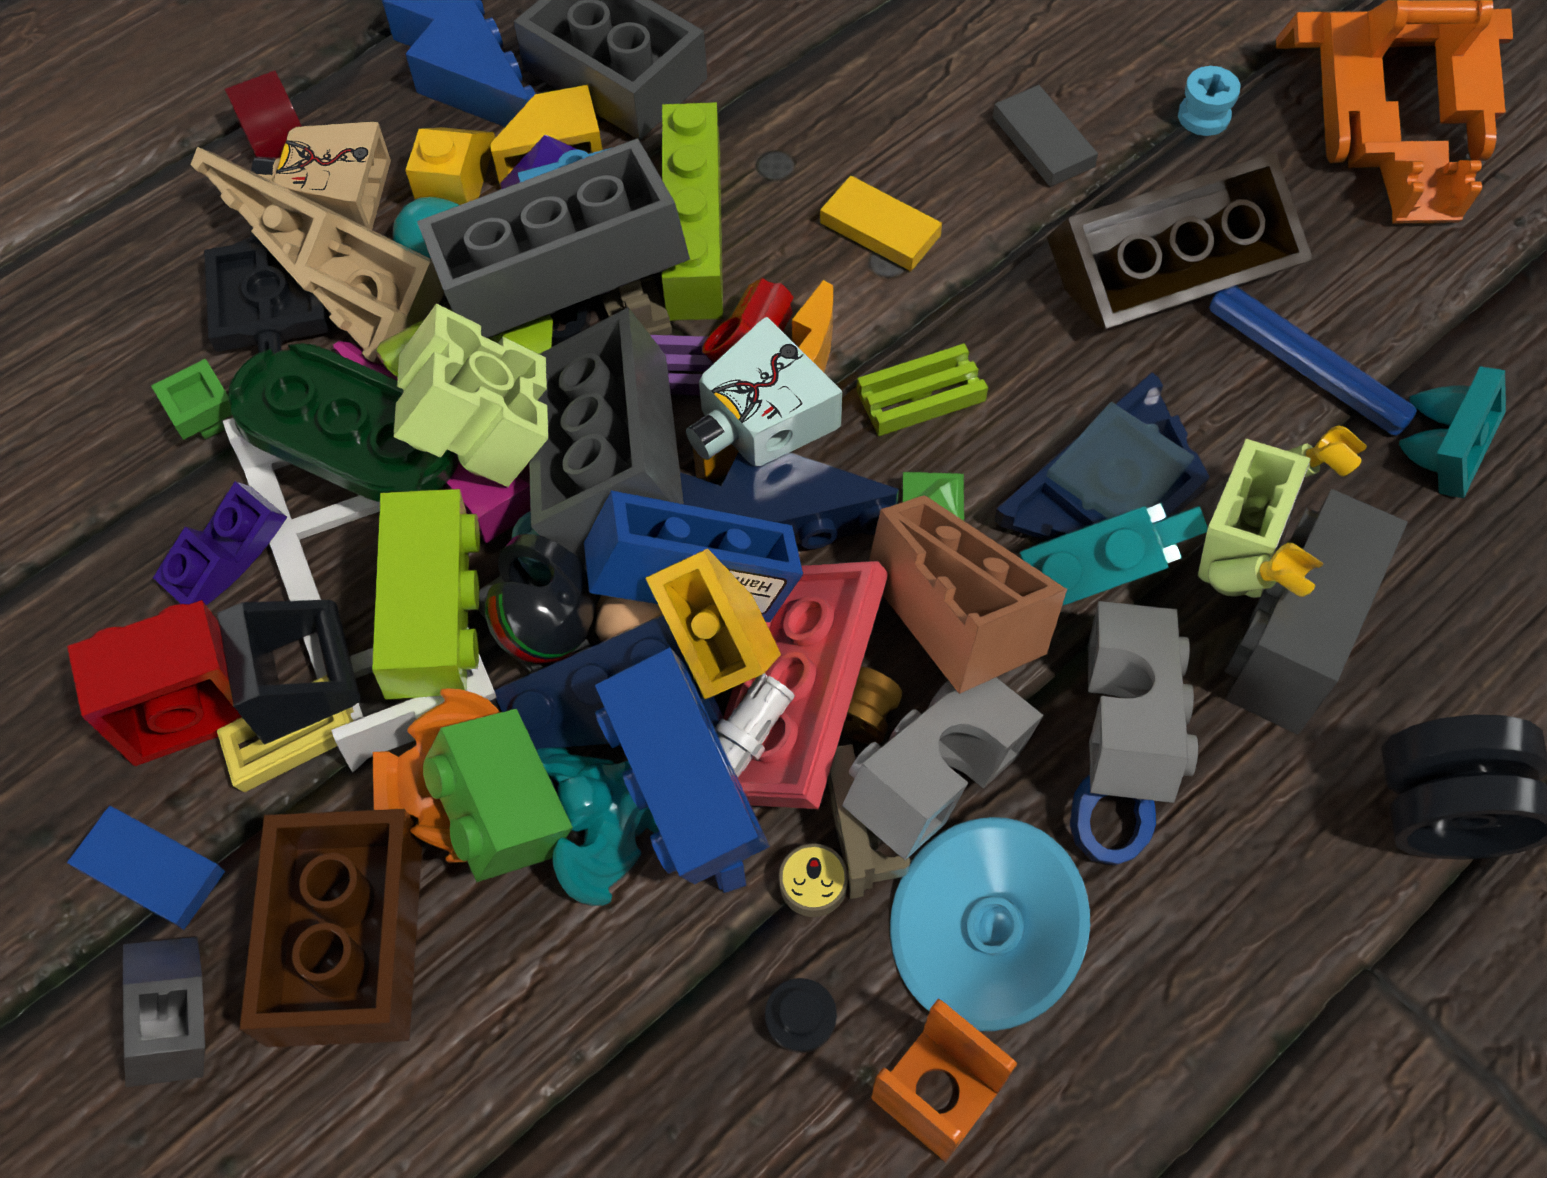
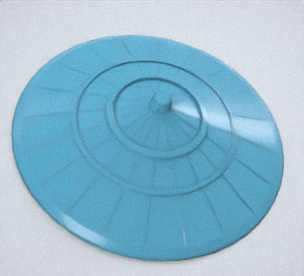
M1000 817L978 818L957 824L928 842L911 861L907 875L901 878L895 893L890 918V938L894 960L911 994L928 1011H930V1008L937 999L942 1000L979 1031H999L1020 1026L1035 1019L1053 1006L1075 979L1086 954L1090 933L1088 895L1079 870L1068 853L1042 830L1019 820Z

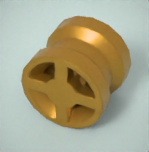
M861 666L841 735L865 744L873 742L879 744L883 742L888 731V724L885 718L888 712L898 707L902 697V690L899 685L886 675Z

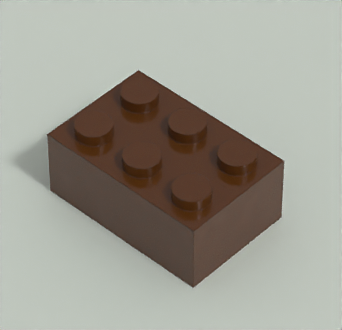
M405 809L264 815L240 1030L265 1047L410 1041L423 841L410 832L415 823Z

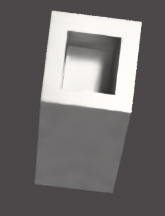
M198 937L123 944V1023L126 1087L203 1077L205 1032Z

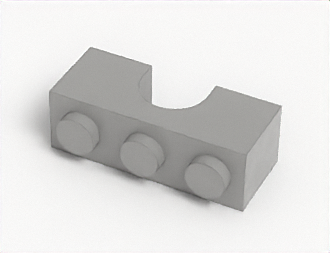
M1098 601L1087 646L1088 692L1114 695L1120 698L1100 697L1089 740L1090 793L1174 803L1182 777H1192L1194 775L1198 758L1197 736L1187 734L1186 729L1193 710V686L1183 684L1182 676L1185 675L1188 666L1189 639L1188 637L1179 636L1177 609Z
M997 677L960 694L950 681H947L933 697L928 710L923 714L916 709L912 710L896 726L888 743L881 747L876 742H873L860 753L849 769V775L854 778V781L842 806L900 857L906 860L947 822L968 785V782L950 767L962 771L984 789L1020 756L1042 719L1043 714Z

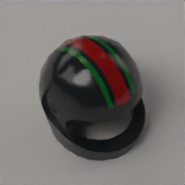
M520 534L513 537L500 551L498 557L499 572L504 582L493 585L487 592L485 618L489 632L504 652L518 660L535 664L558 661L569 656L585 641L593 621L596 594L589 593L586 565L568 549L545 537L533 534ZM518 557L533 558L545 564L551 573L549 583L543 586L534 580L521 566Z

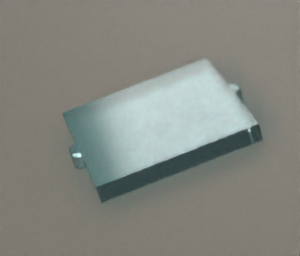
M1110 402L1050 467L1047 477L1082 500V507L1084 509L1091 510L1093 508L1105 517L1110 518L1143 505L1146 508L1154 506L1189 467L1194 459V455L1158 433L1159 428L1156 424L1146 425L1113 402Z

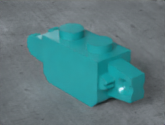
M1162 503L1148 508L1143 505L1024 549L1020 552L1021 556L1019 558L1067 589L1062 605L1064 606L1169 568L1167 563L1182 558L1177 543L1206 533L1208 525L1201 506L1167 517Z

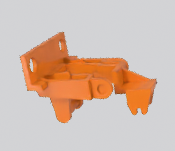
M1387 0L1370 11L1297 12L1277 36L1276 49L1320 48L1325 146L1328 161L1330 163H1343L1348 156V168L1380 167L1392 208V224L1459 223L1463 220V216L1482 190V182L1475 181L1477 172L1481 170V161L1488 160L1495 149L1497 135L1495 120L1506 113L1499 44H1508L1513 40L1511 9H1493V0ZM1435 46L1440 124L1466 123L1468 152L1472 160L1449 162V141H1401L1398 101H1386L1382 57L1389 47Z

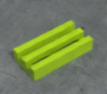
M965 343L857 378V393L878 437L986 401L988 386L984 379L979 380V369L975 362H969V351ZM962 381L965 384L963 386L936 395H932V391ZM908 399L914 401L884 412L881 409Z

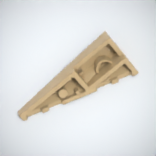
M197 147L191 162L194 169L209 178L222 193L220 196L230 208L237 210L253 227L251 232L304 290L313 293L331 313L329 318L337 327L347 331L363 348L362 354L366 359L373 363L383 364L378 358L376 351L379 343L424 320L435 304L440 303L444 290L432 259L213 152Z

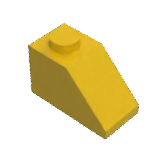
M588 85L535 94L490 143L499 184L545 134L578 150L586 151L588 154L602 150L600 131Z
M444 127L418 129L405 170L414 199L438 197L461 205L479 198L492 154L490 143L495 139L494 132Z
M708 548L645 578L704 699H708L764 674L781 655L753 595Z

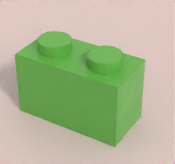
M513 709L440 729L424 760L423 776L429 793L435 799L440 798L449 818L450 839L454 851L462 861L467 860L476 882L551 859L558 840L566 838L573 827L518 710Z

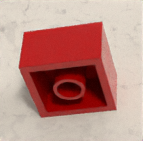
M202 600L191 604H178L167 607L156 616L124 627L102 629L89 639L67 646L81 716L133 766H138L217 738L218 729L242 718L233 706L219 622Z

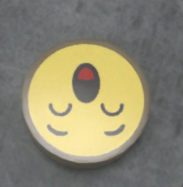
M806 844L797 847L786 856L779 872V886L783 900L794 912L806 917L825 916L837 909L845 898L848 872L843 859L833 849L821 844Z

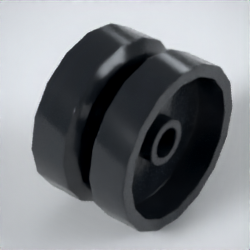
M1480 714L1439 718L1412 725L1395 733L1381 746L1388 789L1399 794L1390 804L1397 848L1411 855L1427 858L1467 860L1510 855L1547 844V785L1540 781L1547 775V751L1542 729L1531 721L1506 715Z

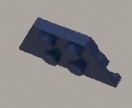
M1151 372L1001 504L996 510L994 521L1001 527L1048 541L1143 505L1148 508L1162 503L1165 514L1169 517L1180 513L1205 489L1209 475L1198 453L1189 447L1187 443L1188 434L1179 416L1171 417L1160 395L1163 385L1159 377Z

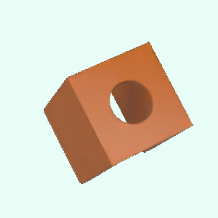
M937 999L930 1008L923 1032L891 1072L883 1067L877 1074L871 1099L946 1163L1003 1088L1017 1066V1062L945 1002ZM942 1071L950 1075L956 1082L959 1092L958 1101L950 1111L939 1114L916 1094L917 1082L925 1073Z

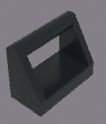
M334 601L242 602L217 613L233 706L264 745L349 709L359 702L360 694L338 606ZM317 632L328 682L279 684L273 650Z

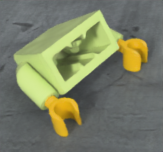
M1340 425L1328 430L1316 443L1315 447L1307 443L1285 451L1246 439L1209 524L1198 577L1210 583L1217 592L1232 597L1243 594L1253 598L1261 597L1263 590L1273 587L1276 582L1299 597H1305L1314 590L1315 584L1305 578V576L1312 569L1322 567L1324 563L1294 543H1286L1282 546L1304 479L1317 474L1320 471V464L1324 462L1341 477L1350 474L1361 464L1362 460L1357 454L1364 451L1367 445L1348 428Z

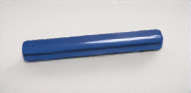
M1237 286L1217 292L1212 298L1209 308L1213 314L1390 435L1397 436L1414 418L1417 411L1414 405Z

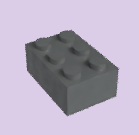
M538 0L514 20L524 70L557 90L588 85L594 112L639 140L662 121V104H680L707 80L704 30L652 0Z
M1334 489L1330 490L1319 511L1306 507L1291 538L1286 543L1296 544L1324 563L1322 567L1312 569L1305 576V578L1315 584V588L1305 597L1297 596L1277 582L1273 587L1263 590L1248 622L1250 624L1247 631L1237 644L1224 673L1235 677L1225 700L1295 734H1299L1338 682L1408 522Z

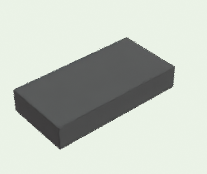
M1036 85L994 104V120L1050 187L1096 166L1098 157L1096 150L1040 85Z

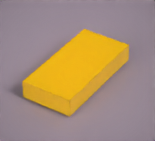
M851 175L820 209L821 224L909 271L915 268L941 236L942 222Z

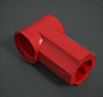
M763 278L749 284L731 318L720 324L706 339L702 347V353L714 364L765 317H768L783 332L793 313L791 309L793 295L782 283L768 282Z

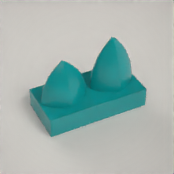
M1480 366L1470 386L1453 385L1438 387L1409 396V401L1422 414L1440 424L1449 426V429L1427 430L1399 441V446L1410 460L1422 468L1438 473L1439 494L1464 499L1506 413L1505 370Z

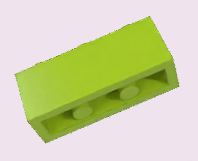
M460 489L380 493L372 671L385 699L441 696V689L446 688L467 691V670L478 669L479 649L476 629H468V610H478L479 583L477 571L468 570L469 553H478L480 550V531L477 514L466 513Z

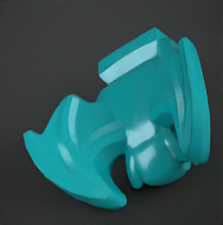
M540 748L536 751L549 778L557 780L559 783L557 795L573 827L572 831L585 829L583 845L578 846L565 838L558 840L553 851V866L557 879L566 893L580 903L590 906L609 904L612 894L608 889L628 873L641 855L635 837L640 835L646 828L653 833L658 832L659 829L649 807L640 810L636 806L625 785L622 772L631 768L628 761L614 765L611 760L571 755L566 748Z

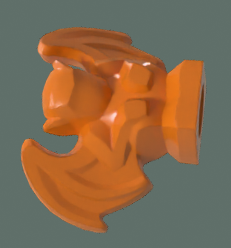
M446 688L440 691V695L445 701L424 713L408 727L407 732L416 740L415 747L404 752L399 757L389 751L373 752L374 810L405 809L409 816L419 819L418 823L410 829L414 836L430 845L450 852L445 858L448 863L467 862V860L462 861L454 851L450 839L449 818L440 798H433L426 787L423 776V763L442 727L500 712L488 699L476 693L462 689Z

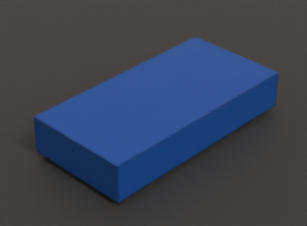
M110 805L67 862L79 872L183 930L188 926L225 872L213 861Z

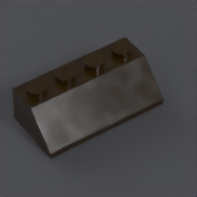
M1276 152L1069 217L1047 236L1064 289L1102 331L1313 260Z

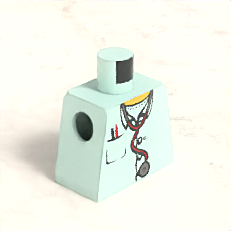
M765 317L703 373L699 380L701 408L705 417L688 427L686 434L696 452L706 460L732 444L751 465L763 466L838 429L841 426L842 390L768 317Z

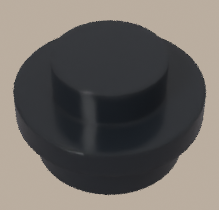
M806 978L788 980L779 985L767 1001L765 1009L767 1029L773 1040L788 1051L806 1053L820 1048L829 1040L836 1026L837 1011L834 999L829 991L816 981Z

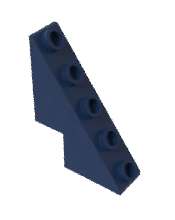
M738 452L722 486L680 472L684 505L792 525L797 548L817 549L829 545L835 539L859 533L875 535L880 510L898 504L899 489L793 453H787L763 466H753Z

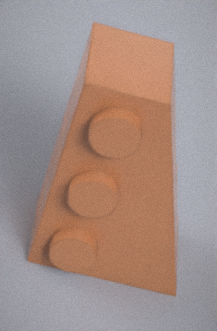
M925 495L880 510L869 562L878 561L889 573L882 595L959 694L1047 654L1067 592L1065 587Z

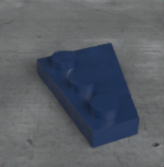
M663 614L494 690L497 697L496 700L502 712L513 709L518 710L535 749L609 744L595 715L596 710L604 707L595 685L670 647L685 664L714 728L720 719H724L714 696L704 699Z

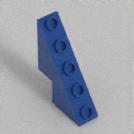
M382 0L393 39L411 46L405 55L418 94L506 127L536 94L531 85L522 86V74L512 51L505 53L502 51L503 41L499 29L492 17L484 19L485 11L481 0Z

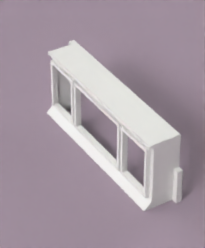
M233 418L222 421L228 439L245 472L249 486L253 487L287 516V519L271 540L270 546L290 601L321 600L300 540L380 512V502L359 495L292 519L274 472L275 469L290 465L291 463L262 451L247 442L238 431ZM315 632L303 637L316 676L320 679L327 674L318 635ZM373 648L350 656L355 678L373 672ZM479 655L478 669L467 670V691L488 699L499 710L495 691ZM442 696L413 698L366 717L363 716L358 702L353 706L354 712L351 713L354 721L331 730L335 742L352 773L368 758L373 757V752L389 751L414 741L415 739L407 732L408 727L424 713L442 704L445 700Z

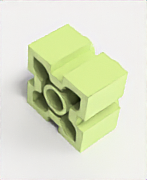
M436 303L399 354L397 387L402 388L404 393L396 402L394 437L408 443L417 450L429 452L440 458L446 450L458 454V459L463 468L470 473L484 476L509 487L548 440L547 405L538 401L547 389L546 357L505 337H502L498 343L481 336V325Z

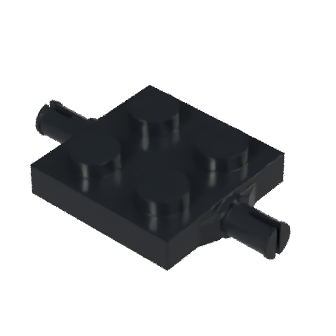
M251 225V236L233 245L204 250L208 339L216 352L255 345L258 346V353L272 348L275 354L282 351L281 343L283 341L330 332L328 310L313 293L304 290L251 232L253 229Z

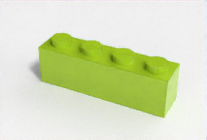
M717 102L662 104V181L676 204L690 260L669 267L662 272L665 307L670 321L723 319L721 175Z

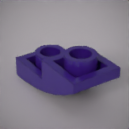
M235 481L203 532L184 527L153 579L180 604H191L202 600L205 605H208L230 587L259 557L277 534L287 516L253 487Z

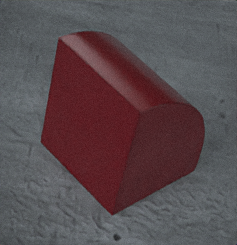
M271 71L226 88L225 92L255 156L281 158L289 131L295 127L302 126L276 71Z

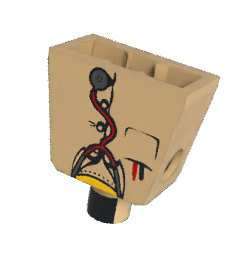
M378 122L295 127L289 131L281 158L257 156L252 162L251 171L372 230L391 159Z

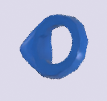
M1088 775L1076 789L1072 802L1070 829L1075 845L1094 862L1116 866L1134 859L1146 847L1154 834L1156 826L1155 802L1153 800L1132 798L1135 801L1134 814L1137 821L1132 837L1125 845L1118 849L1105 848L1093 836L1090 818L1092 810L1099 799L1108 795L1090 793V775Z

